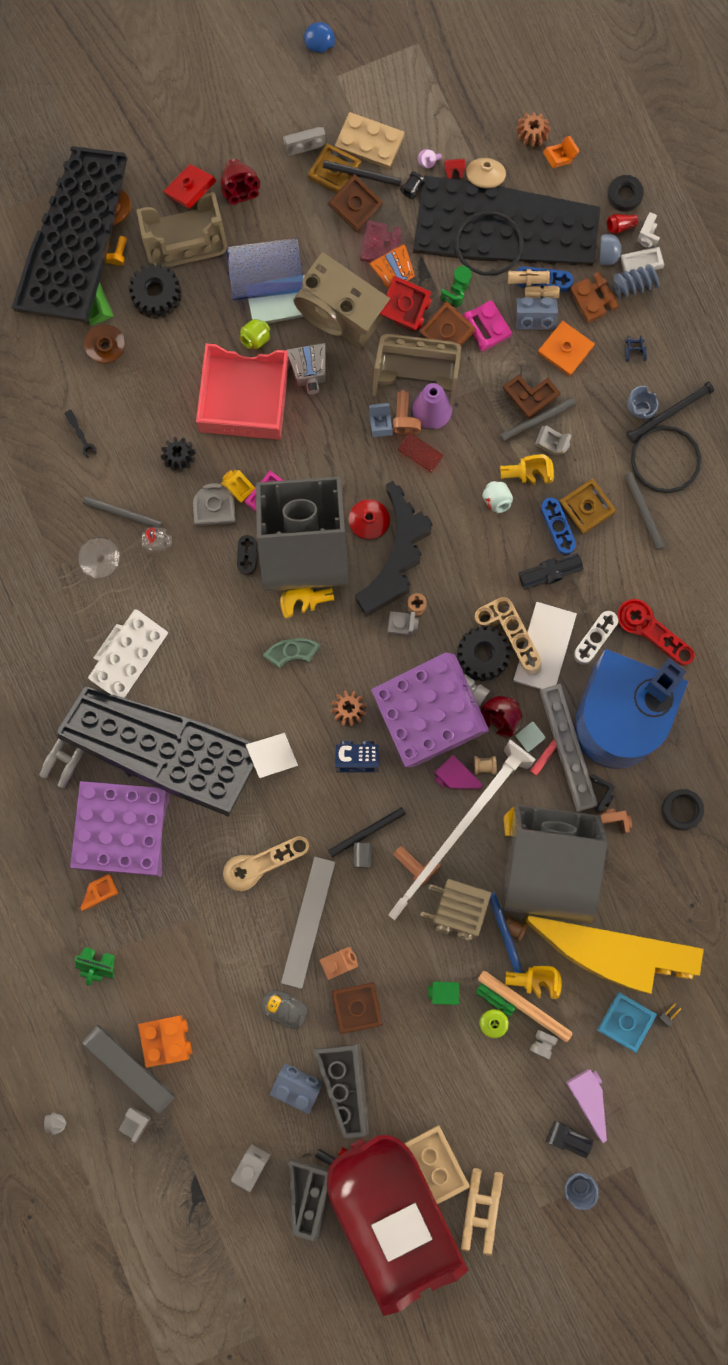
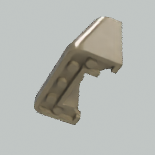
M215 192L204 194L197 201V210L159 218L157 210L152 207L136 209L149 264L153 263L154 267L157 266V263L161 264L162 268L165 265L172 267L219 256L226 252L227 241Z

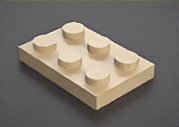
M349 112L335 147L356 158L390 170L405 132Z
M439 1125L404 1143L416 1158L437 1204L470 1187Z

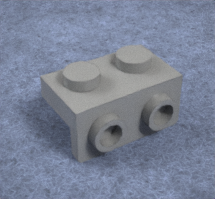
M317 127L284 136L283 141L287 154L290 156L324 147L326 145L324 128Z

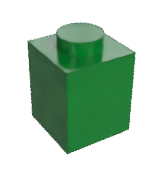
M432 982V986H428V999H432V1004L459 1005V983Z

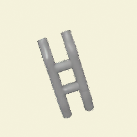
M58 738L50 754L46 757L39 775L42 778H47L55 761L59 759L67 763L58 782L59 787L65 788L85 751L77 748L74 754L70 756L61 751L66 742Z

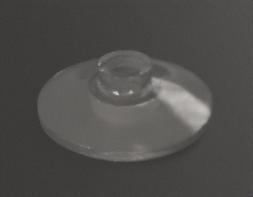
M95 537L86 541L78 554V562L81 569L87 575L94 578L109 576L116 570L120 561V553L117 546L111 540L104 537ZM100 556L104 557L101 563L97 562V558Z

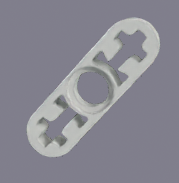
M603 612L574 651V659L577 663L588 664L618 624V617L614 612ZM603 617H604L605 619H607L608 617H611V618H612L611 623H612L613 625L608 624L607 627H606V628L604 629V631H603V630L601 629L602 625H603L604 622H605V620L603 619ZM594 632L599 633L602 637L601 642L593 643L590 639V634ZM588 644L592 647L587 653L589 658L584 657L581 659L579 657L581 653L578 651L583 652Z

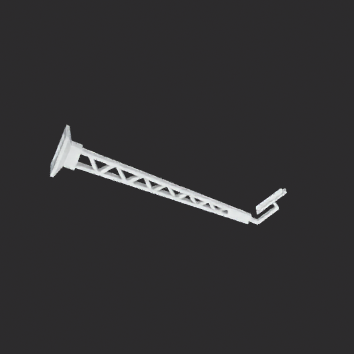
M509 740L504 748L508 759L503 764V768L408 889L404 897L400 898L388 914L392 919L396 920L408 904L407 901L413 896L507 777L513 774L518 766L529 769L536 759L512 740Z

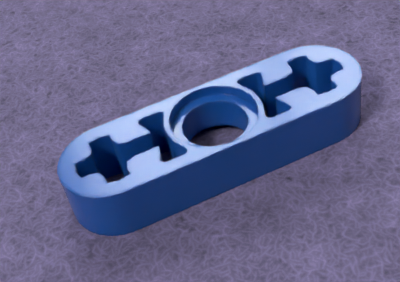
M520 267L516 270L549 271V284H531V286H541V288H544V286H559L560 292H567L573 284V276L567 271L534 267ZM553 277H556L555 284H552ZM562 278L566 279V285H562ZM516 284L521 288L526 287V284Z
M546 498L541 505V513L558 553L564 556L570 555L576 547V541L561 505L555 498ZM549 503L551 506H555L553 513L556 517L552 518L551 511L546 510ZM554 522H561L564 525V529L560 532L555 531L552 527ZM565 533H567V535H565L564 537L565 542L571 543V545L569 546V550H567L565 547H561L563 544L561 536H563Z

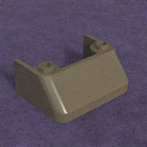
M394 334L381 336L374 367L372 396H376L378 384L388 386L395 382L396 377L435 381L436 384L443 388L445 393H451L450 405L454 406L461 346L450 341Z

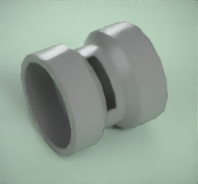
M538 1030L536 1041L531 1045L530 1051L550 1059L552 1055L551 1049L556 1045L558 1039Z

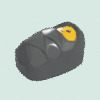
M275 989L267 992L261 1002L262 1011L268 1018L291 1029L301 1027L308 1014V1008L302 1001L282 990Z

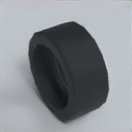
M679 789L670 793L664 799L662 816L671 828L686 831L697 826L702 821L704 804L695 792L689 789ZM685 797L693 802L695 815L690 821L679 822L672 817L670 807L675 799Z

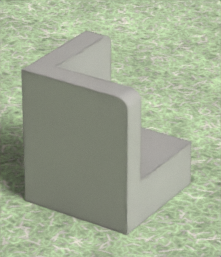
M132 1106L127 1111L126 1118L121 1124L119 1131L132 1138L131 1141L136 1143L151 1117Z

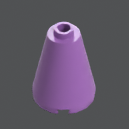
M436 383L428 384L415 397L412 403V416L421 420V427L439 429L446 425L451 418L452 406L450 405V399L443 388Z

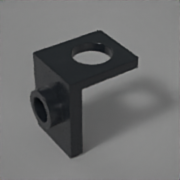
M592 774L590 780L607 789L595 810L599 814L604 806L609 807L614 798L611 794L615 786Z

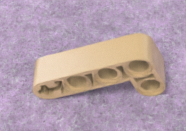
M505 597L498 598L476 611L475 620L478 626L494 628L501 624L527 674L536 675L541 671L542 663L540 656L510 599ZM505 605L509 607V610L507 612H499V608L501 606ZM483 615L490 616V620L487 622H481L480 618ZM516 623L519 625L515 631L508 630L510 624ZM522 641L528 643L525 649L517 648L518 643ZM529 654H530V657H531L532 661L535 662V666H534V667H532L531 665H529L528 658H527V656H528Z

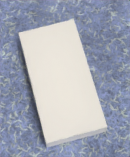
M659 247L620 255L619 258L623 272H629L631 269L637 270L641 266L645 268L647 264L652 265L655 270L664 267Z

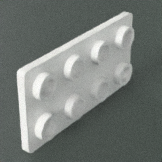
M135 609L123 626L116 624L93 658L98 663L88 676V679L111 695L125 698L168 632Z

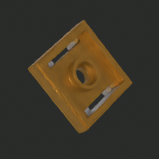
M326 143L307 177L309 180L337 193L353 175L341 172L332 173L331 170L324 169V160L355 168L360 167L361 160Z
M593 478L559 500L561 507L582 536L617 512ZM596 494H597V495L600 497V499L603 501V503H604L603 505H602V503L599 501V499L597 498ZM589 504L591 506V510H585L584 505Z

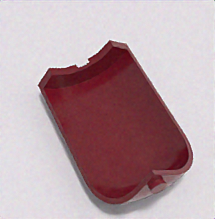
M380 1135L365 1142L363 1138L353 1142L351 1149L333 1161L327 1175V1191L331 1205L383 1316L402 1311L409 1304L421 1298L420 1292L430 1287L434 1291L442 1286L456 1282L469 1270L416 1158L410 1149L399 1139L390 1135ZM416 1203L432 1240L388 1262L371 1225Z

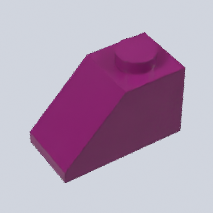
M454 755L434 773L436 783L441 788L446 787L448 790L479 791L483 786Z

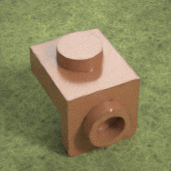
M615 809L604 810L602 815H599L603 825L620 822L622 834L629 833V828H632L630 815L627 816L626 811L616 812Z
M350 947L320 960L328 980L358 967L356 955Z

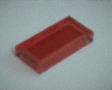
M410 432L398 447L399 452L430 473L433 472L443 458V454Z

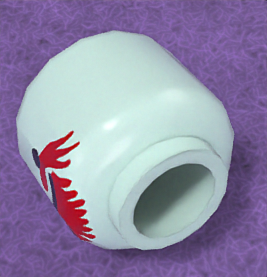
M490 482L483 491L482 496L489 510L502 513L511 507L513 496L505 483Z

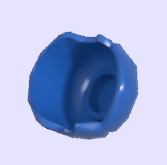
M315 22L306 29L304 41L307 48L312 52L325 53L328 48L334 47L335 35L331 27L324 22Z

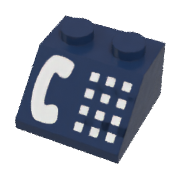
M341 741L340 745H336V773H379L378 744H374V741H362V744H353V741Z

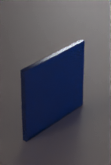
M297 238L227 247L228 275L230 276L233 301L298 293L300 291L303 281L301 268L303 264L300 261Z

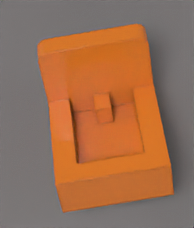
M567 136L561 144L546 147L543 153L552 168L570 164L579 153V149L571 136Z

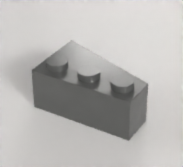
M293 1159L289 1161L293 1235L316 1241L320 1238L329 1202L327 1191L329 1169Z

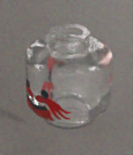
M149 527L145 532H142V549H145L147 554H165L167 547H171V535H167L165 528Z

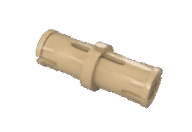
M531 269L526 271H508V284H526V286H531V284H549V271H531Z

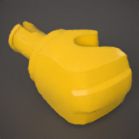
M544 454L521 458L519 465L500 466L501 479L520 477L522 483H526L527 479L532 485H536L534 474L540 475L545 484L552 483L554 479L553 463Z
M332 587L314 592L311 588L284 591L280 597L283 616L285 619L293 616V608L296 601L303 603L302 613H305L308 606L310 611H314L317 603L334 601Z
M552 966L529 967L526 973L506 971L505 985L523 986L527 989L528 994H531L532 990L538 998H541L539 987L544 986L549 992L550 998L557 999L561 994L562 978L559 971Z

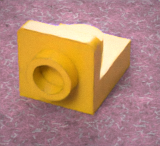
M230 470L222 477L221 485L226 487L239 502H243L255 489L240 470Z

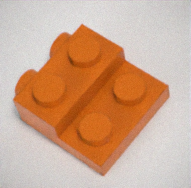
M182 1015L138 1024L146 1068L190 1059L189 1054H192L191 1042L186 1040L185 1032H188V1024Z

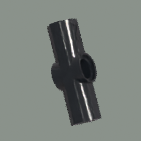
M578 553L557 560L556 558L548 559L541 562L539 566L519 572L518 575L521 586L524 590L544 583L546 585L556 583L565 576L583 571L584 568L581 557Z

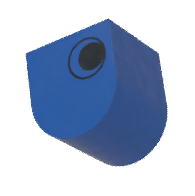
M605 649L593 667L574 718V729L582 752L591 761L606 768L623 769L638 764L656 750L667 738L689 681L681 678L670 695L661 703L644 689L659 671L658 669Z

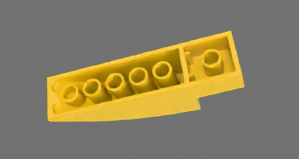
M527 916L524 919L528 926L562 956L602 979L631 990L652 994L655 973L671 975V972H675V977L693 979V976H700L704 950L701 948L533 916Z

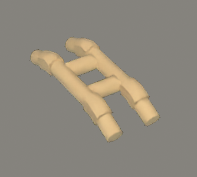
M474 1168L469 1187L461 1250L465 1252L470 1251L473 1226L486 1228L483 1254L491 1256L504 1175L500 1172L495 1173L491 1196L480 1195L478 1190L482 1171ZM476 1203L489 1205L488 1219L474 1217Z

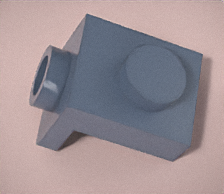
M389 403L370 405L372 437L393 435Z

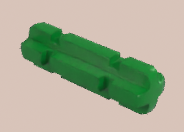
M483 983L476 989L477 995L481 998L484 996L488 1003L498 1010L502 1009L505 1015L510 1017L515 1011L516 1007L513 1004L507 1003L506 999L493 990L490 991L489 987Z

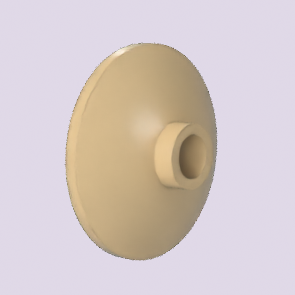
M480 158L472 161L467 166L466 176L472 184L478 187L493 188L503 183L506 177V170L496 160Z

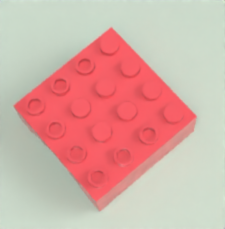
M205 344L196 418L199 432L281 440L289 370L288 351L276 350L269 355L258 354L256 357H244L237 352L226 351L216 344Z

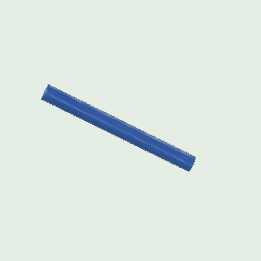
M491 893L489 901L514 972L523 973L496 893Z

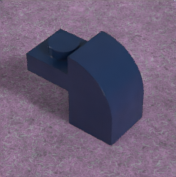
M669 658L644 689L662 703L687 671Z

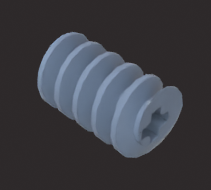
M647 264L645 268L641 266L637 270L631 269L629 272L624 271L622 275L617 273L614 276V291L619 300H621V293L624 294L625 298L629 297V291L636 295L637 288L641 293H644V286L647 287L648 291L652 290V284H654L656 289L659 288L657 273L650 264Z

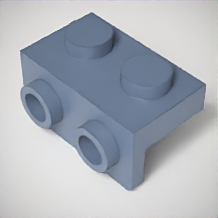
M516 298V329L555 330L558 320L557 298Z
M284 1064L269 1095L309 1114L323 1082L314 1076L299 1071L294 1066Z

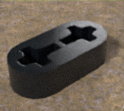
M244 535L239 539L237 551V568L241 574L247 576L254 573L257 562V542L251 535ZM246 541H250L253 545L249 547V553H246L245 546H242V544H246ZM245 557L249 558V564L252 565L248 567V570H244V567L241 566V564H245Z

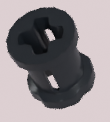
M412 171L405 185H401L400 191L407 198L414 199L420 186L424 185L425 179L417 172Z

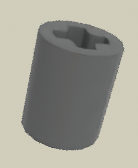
M354 843L353 867L372 868L373 844Z

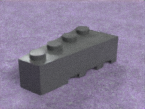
M360 1044L314 1049L313 1052L328 1089L329 1098H331L335 1109L334 1112L343 1138L368 1136L370 1132Z

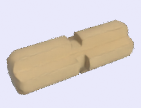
M541 286L525 287V297L541 298V296H544V298H559V286H544V288H541Z

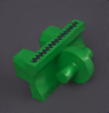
M84 947L80 956L76 955L75 968L81 970L80 977L87 978L86 985L91 986L93 981L101 982L102 977L113 979L115 974L114 955L104 953L101 962L94 960L96 951Z

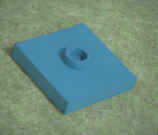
M617 992L597 1031L637 1053L657 1014L622 993Z

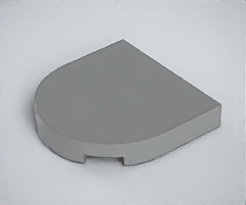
M216 483L203 486L193 500L194 525L236 524L235 501L229 490L223 487V485Z

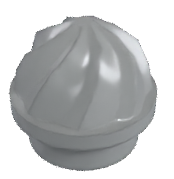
M52 1112L51 1115L45 1116L44 1128L46 1133L56 1135L64 1130L66 1120L63 1115Z

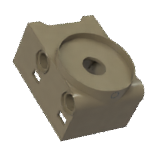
M322 252L304 276L302 287L294 297L293 302L298 311L313 325L328 334L342 336L362 350L384 319L379 314L390 298ZM321 266L327 270L324 274L320 272ZM352 289L361 293L359 298L350 293Z

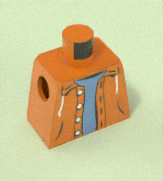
M405 244L368 263L387 289L394 275L406 281L415 276Z

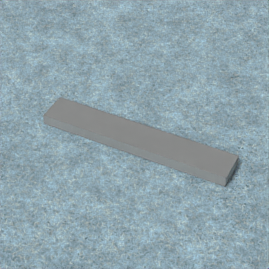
M561 684L540 689L539 692L576 811L580 812L598 806L597 799Z
M314 857L283 973L282 984L303 988L335 866L334 861Z

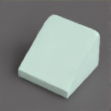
M533 721L515 735L527 752L546 739Z

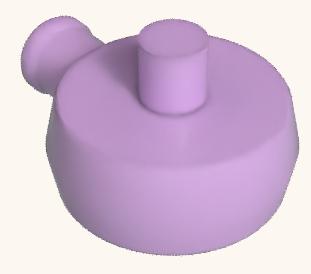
M430 149L422 150L418 155V163L425 169L433 167L436 160L442 159L440 153L435 154Z

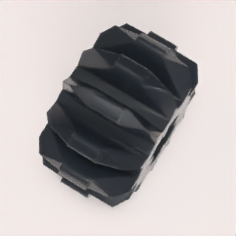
M177 437L173 438V443L167 440L166 444L168 447L161 448L164 453L161 455V459L165 461L164 466H171L170 469L173 472L177 468H179L180 472H183L184 466L190 469L189 462H195L193 455L196 454L195 449H192V443H186L185 438H181L178 442ZM177 452H179V454H182L180 457H178L177 455L175 457V454Z

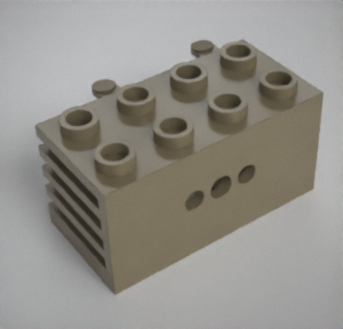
M450 879L446 881L444 888L429 885L428 890L441 893V898L435 915L421 911L420 916L432 919V925L436 926L435 931L449 934L452 931L457 933V938L466 941L478 937L491 892Z

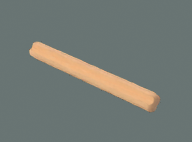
M486 971L480 974L478 980L557 1037L565 1042L571 1038L572 1032L491 974Z

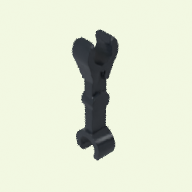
M66 411L64 413L72 427L75 428L76 434L84 444L82 449L84 456L89 458L86 453L89 448H92L95 454H97L95 446L87 443L85 435L78 427L79 424L73 411Z

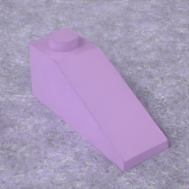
M586 1069L566 1081V1084L597 1137L604 1143L607 1141L603 1091L599 1085L602 1083V1080L596 1071L592 1072L590 1069Z

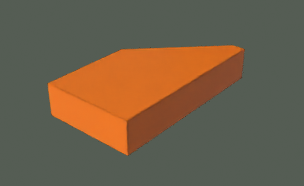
M110 874L89 883L86 896L81 905V911H85L119 894Z

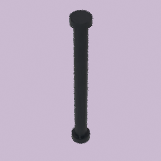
M707 381L699 390L635 430H629L626 432L628 439L632 443L637 441V437L707 393H713L715 391L713 385Z

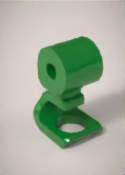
M460 266L454 271L451 291L456 293L457 296L441 289V301H447L452 307L462 305L464 291L467 290L471 282V271L468 267Z

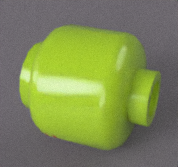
M253 319L241 328L240 340L248 349H259L269 341L270 327L265 321Z
M491 1009L482 1014L479 1026L484 1035L490 1038H499L508 1030L509 1022L503 1012Z

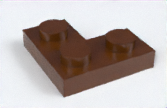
M519 374L503 386L505 393L527 419L551 403L561 393L549 378H546L531 389Z

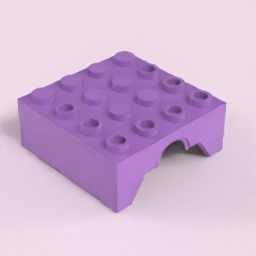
M445 652L371 689L405 767H416L489 732L455 654Z
M80 781L70 868L83 871L161 877L162 828L170 793L156 787Z

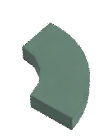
M305 638L282 640L271 646L262 656L278 668L292 660H303L309 663L321 645Z

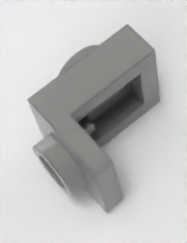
M545 425L541 427L535 445L553 456L564 454L569 449L571 435L568 433L562 435Z

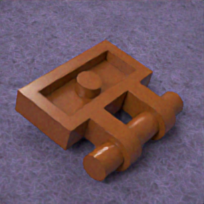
M600 272L593 275L596 283L591 284L589 279L586 278L570 286L569 289L587 323L605 316L607 312L604 308L605 306L609 305L612 311L619 307L615 294L611 293L607 286V279L603 278ZM601 290L604 298L600 300L596 291Z

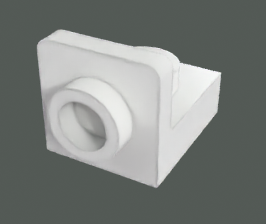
M651 212L637 239V242L646 248H656L660 237L653 234L657 227V224L654 223L657 215Z

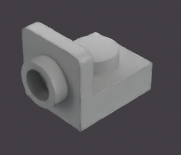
M390 611L388 633L413 636V630H418L419 618H415V612L412 611L411 614Z

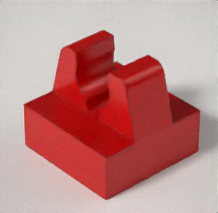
M464 158L443 160L447 178L452 179L454 169L459 172V178H463L466 168Z

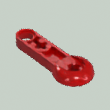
M630 599L620 606L617 617L619 625L625 631L645 637L681 666H686L694 660V650L657 621L646 602L640 599ZM630 612H638V617H640V620L635 619L633 621L631 619L632 615H630ZM668 638H670L672 640V646L676 647L677 645H680L681 647L678 648L673 654L671 651H673L674 648L670 645L668 647H665V641L663 639L667 640ZM681 650L689 653L690 658L688 661H682L679 658Z

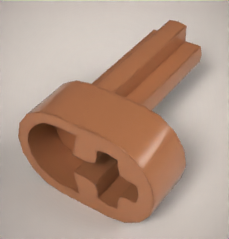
M405 390L397 392L396 418L393 419L392 431L396 434H419L421 432V420L408 417L409 392H405Z
M400 846L393 854L415 876L413 878L414 881L429 864L428 862L423 867L403 846ZM440 863L437 864L420 887L424 886L442 867Z

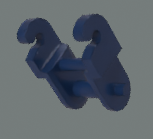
M627 336V340H625V343H627L625 349L626 362H629L630 350H640L643 361H646V347H643L645 339L642 336L639 339H630V336ZM631 343H639L640 347H631Z

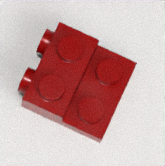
M394 275L386 293L390 300L379 315L395 322L398 326L414 332L417 328L420 329L423 324V312L428 310L432 301L429 298L431 291Z

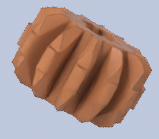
M535 111L532 113V116L526 113L524 118L519 119L516 132L518 139L524 140V146L528 143L531 144L532 148L535 143L541 146L543 141L548 139V134L550 133L548 119H543V114L536 116Z
M346 690L344 691V698L340 694L336 695L340 702L332 701V705L337 708L331 709V713L337 714L334 718L335 721L343 718L342 726H345L346 722L349 721L352 727L354 726V719L361 723V718L358 715L366 716V712L361 709H365L367 705L366 703H360L363 700V696L355 699L356 692L353 691L350 697ZM347 704H350L351 707H355V709H352L351 713H348L347 710H343V708H346Z

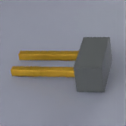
M676 1003L666 1013H661L658 1017L666 1027L673 1023L672 1019L681 1010L679 1008L671 1018L667 1016Z

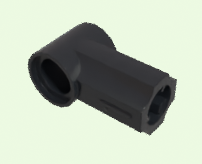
M555 1120L546 1139V1142L563 1150L565 1148L584 1158H587L594 1141L572 1131V1128Z

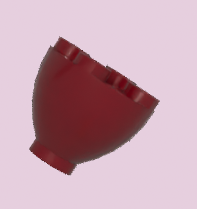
M238 159L229 160L221 175V191L224 198L231 205L257 198L260 180L256 172Z

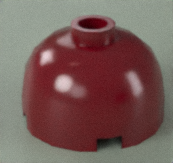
M506 696L492 697L480 710L489 728L491 724L498 729L496 734L502 737L511 738L522 724L523 715L519 703L513 698Z

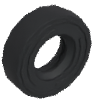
M631 175L616 177L608 188L610 204L620 211L634 210L640 205L644 196L642 183ZM622 187H629L633 191V197L628 200L622 199L618 194V190Z

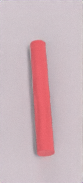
M554 739L531 768L530 772L533 775H538L557 749Z

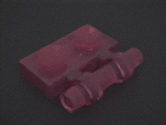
M368 221L360 261L372 262L397 248L398 244L401 243V228L394 227L393 233L387 232L388 224ZM385 241L390 242L389 249L383 248Z

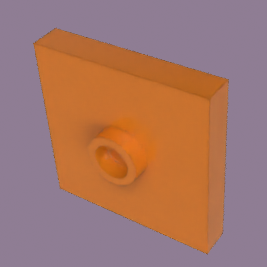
M562 320L538 350V354L570 377L593 349L595 343Z

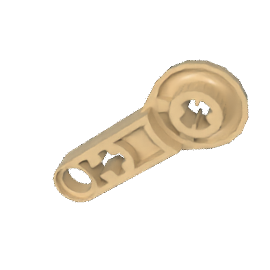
M298 836L258 855L234 856L224 866V881L228 887L235 891L249 890L258 882L263 874L307 854L309 843L304 837ZM302 840L305 842L306 848L303 852H296L293 846L296 841ZM290 844V850L294 854L293 857H290L288 853L283 856V861L274 858L277 855V850L280 849L281 852L287 851L288 849L285 846ZM238 868L246 869L247 874H244L246 876L244 879L235 876V872L238 873L236 871Z

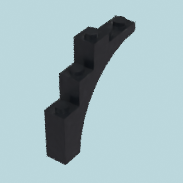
M394 481L386 484V492L391 500L396 517L397 532L392 553L381 573L369 586L355 595V600L365 617L409 593L408 586L411 584L406 575L401 574L420 564V556L422 554L417 545L413 546L412 544L429 536L433 526L430 518L427 515L424 516L421 511L414 515L415 510L410 502L406 503L403 498L405 496L403 489L400 485L396 486Z

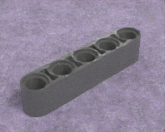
M96 1025L82 1041L98 1059L157 1113L162 1114L176 1098L160 1080L101 1026Z

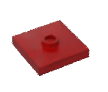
M190 164L163 192L168 198L190 209L216 183V179L209 173Z

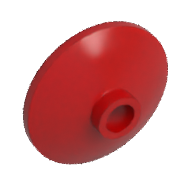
M367 499L358 502L353 506L349 514L351 530L355 535L366 540L381 537L387 531L390 524L387 508L376 500ZM368 514L372 515V516H373V519H372V520H367V519L365 518L366 515H368Z

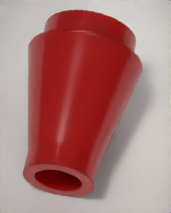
M612 214L611 217L607 218V229L609 233H614L615 235L638 226L636 214Z

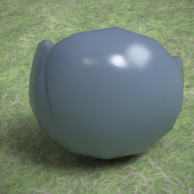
M603 234L601 236L600 264L606 266L613 265L620 257L621 243L615 235Z
M637 386L631 391L627 401L628 410L639 419L651 418L657 412L659 405L656 394L649 392L647 386Z
M579 1172L573 1174L568 1178L564 1186L566 1199L577 1210L590 1209L595 1206L599 1198V1188L596 1181L586 1173Z

